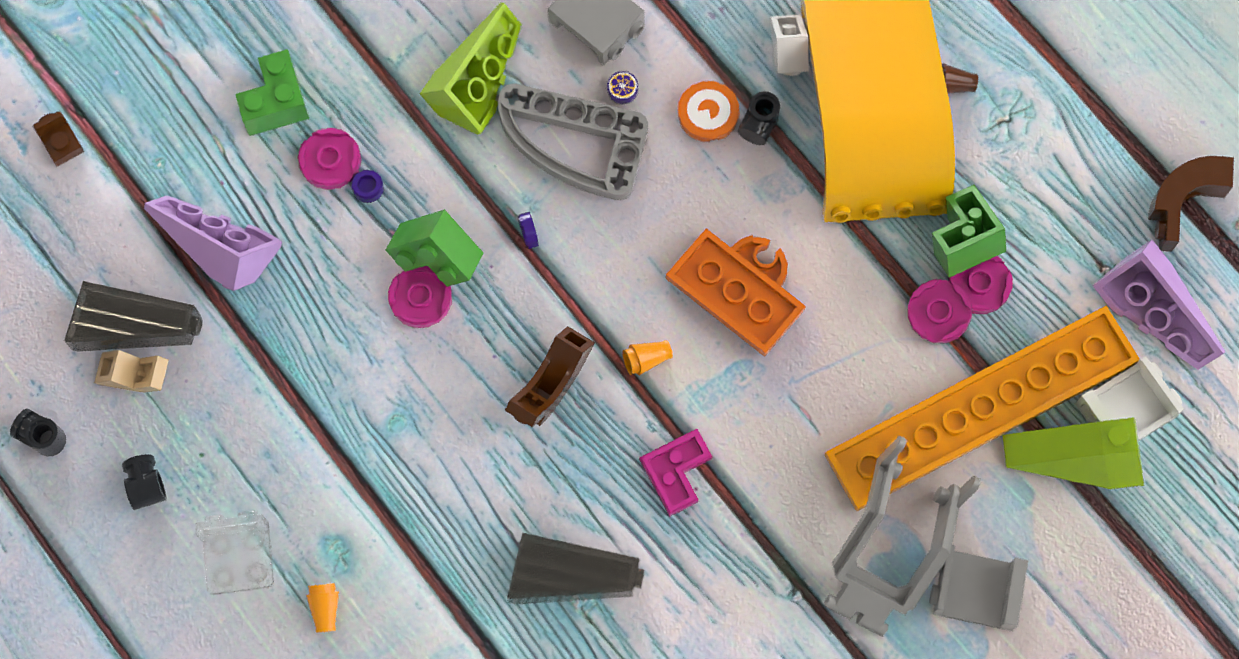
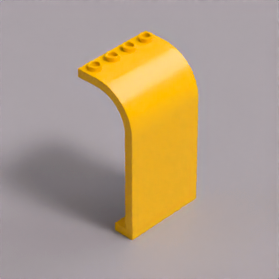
M801 0V14L806 22L823 135L825 164L824 223H843L853 220L873 221L881 218H908L910 216H939L947 214L946 197L953 194L955 181L954 131L930 1Z

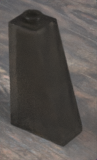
M83 281L64 342L71 350L78 352L192 345L194 336L200 334L203 319L200 317V313L195 305Z
M522 533L507 599L509 603L516 605L633 597L634 589H641L645 569L639 568L640 558Z

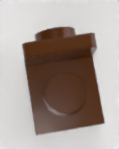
M61 111L46 114L33 125L35 132L40 137L57 167L85 152Z

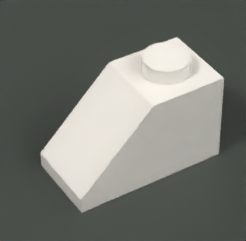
M801 15L770 17L773 55L777 73H782L786 76H796L801 72L809 71L808 34Z

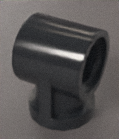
M763 91L758 92L750 99L749 108L738 128V134L743 139L757 145L766 144L773 128L778 122L780 112L778 98L771 92ZM767 108L771 111V114L763 116L758 114L756 110Z
M28 408L22 410L17 415L10 429L11 437L47 457L59 454L66 444V435L55 422ZM46 431H52L51 438L45 443H40L41 435Z
M138 455L122 463L123 472L128 474V478L124 479V486L133 510L167 500L160 473L157 469L154 470L153 468L156 464L153 455Z

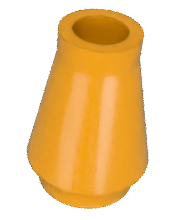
M664 340L661 342L631 344L628 349L622 351V356L628 373L630 375L635 373L641 375L665 360L673 358V353L669 342Z
M335 583L308 586L309 594L306 595L315 624L316 633L336 631L335 622L339 591H336Z

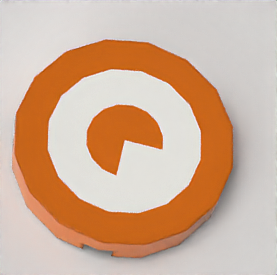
M701 81L691 85L683 92L678 103L680 125L690 137L702 142L726 138L734 131L739 120V102L735 93L726 85L716 81Z

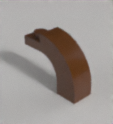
M1204 156L1195 158L1177 167L1164 180L1153 197L1148 212V220L1157 221L1155 239L1159 240V249L1161 251L1172 252L1179 243L1180 214L1184 201L1197 196L1219 198L1227 196L1233 188L1234 157Z
M567 326L555 336L539 369L528 384L509 400L505 411L513 415L515 420L522 424L529 425L530 427L536 424L541 426L556 409L575 381L595 342Z

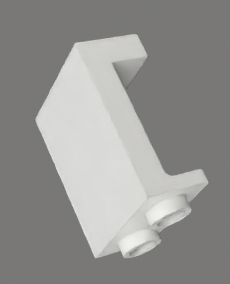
M1146 356L1140 359L1137 364L1094 391L1091 389L1081 395L1075 403L1088 423L1134 417L1136 419L1139 441L1175 419L1184 410L1179 394L1174 389H1169L1162 379L1163 374L1158 365L1150 362Z

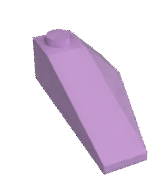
M170 196L146 202L144 209L210 278L221 283L224 288L235 291L255 283L282 245L281 240L258 227L249 224L246 226V229L230 224L231 218L220 215L215 217L202 214L203 209L201 207Z
M1150 240L1128 255L1093 285L1113 312L1121 317L1124 315L1139 326V330L1145 334L1150 333L1165 343V347L1197 370L1224 354V348L1175 268L1153 240Z

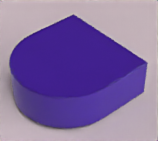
M530 211L519 214L518 222L526 248L538 247V238Z

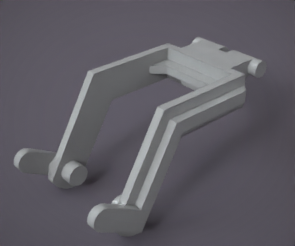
M898 436L877 458L865 512L832 562L836 579L843 582L841 590L836 597L829 594L824 602L825 607L849 620L858 611L860 614L857 617L856 623L880 636H884L888 630V624L884 622L891 611L895 609L906 615L908 610L915 608L950 555L959 507L977 491L981 483V479L972 476L961 488L952 484L947 489L942 486L937 489L933 501L939 503L931 549L907 585L897 587L859 567L856 559L883 519L892 479L896 480L903 468V465L896 462L898 454L903 450L907 441L902 436Z

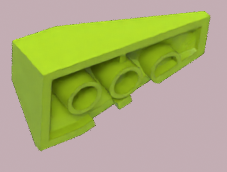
M504 2L499 3L442 63L420 92V95L438 116L475 134L483 132L496 112L498 106L496 96L499 86H503L506 79L503 73L507 59L513 56L522 25Z
M1134 417L1002 435L1007 468L1106 489L1144 486L1137 424Z

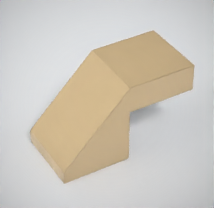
M120 350L102 352L94 383L143 393L161 391L169 360L160 356L139 358Z

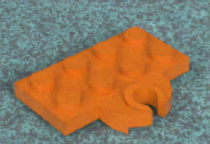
M706 228L667 272L665 279L765 357L806 308L803 303L782 288L786 280L788 268L784 252L779 248L775 252V259L772 263L762 264L757 260L756 256L761 251L768 249L771 240L750 235L740 239L730 247Z

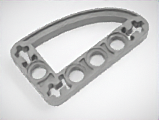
M509 84L502 88L498 98V109L502 127L513 145L528 160L553 177L592 194L613 200H623L630 196L648 134V121L643 114L519 84ZM513 94H517L519 101H515L514 105H510L507 98H512ZM527 97H531L529 103L530 109H526L525 102L528 103ZM541 100H547L552 104V109L547 113H539L535 109L536 103ZM570 107H577L583 114L577 120H570L565 116V112ZM607 114L610 115L613 122L608 127H600L595 123V119L598 115ZM513 116L615 139L605 179L572 168L542 151L523 134ZM618 118H622V125H620V131L616 130L618 126ZM633 122L639 123L640 129H637L635 133H630L628 126H632ZM630 149L635 153V158L632 162L624 163L618 159V153L621 150ZM619 170L624 172L623 184L625 186H621L620 190H615L613 183L617 182Z

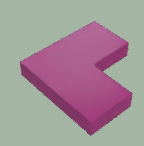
M698 429L639 457V461L669 517L699 502L685 473L712 460V455Z

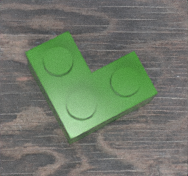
M288 49L258 57L265 86L235 94L241 117L249 136L309 119Z
M975 184L946 197L947 217L950 225L932 232L934 256L949 278L1006 252L1005 228Z
M445 209L400 223L385 249L395 260L396 264L405 272L428 266L447 287L470 281L484 254Z

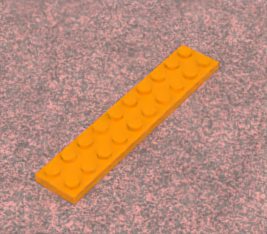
M1106 305L826 451L824 455L857 512L867 505L877 458L898 436L907 439L906 445L898 454L896 461L903 465L899 477L896 480L892 479L889 494L1137 364L1140 358Z

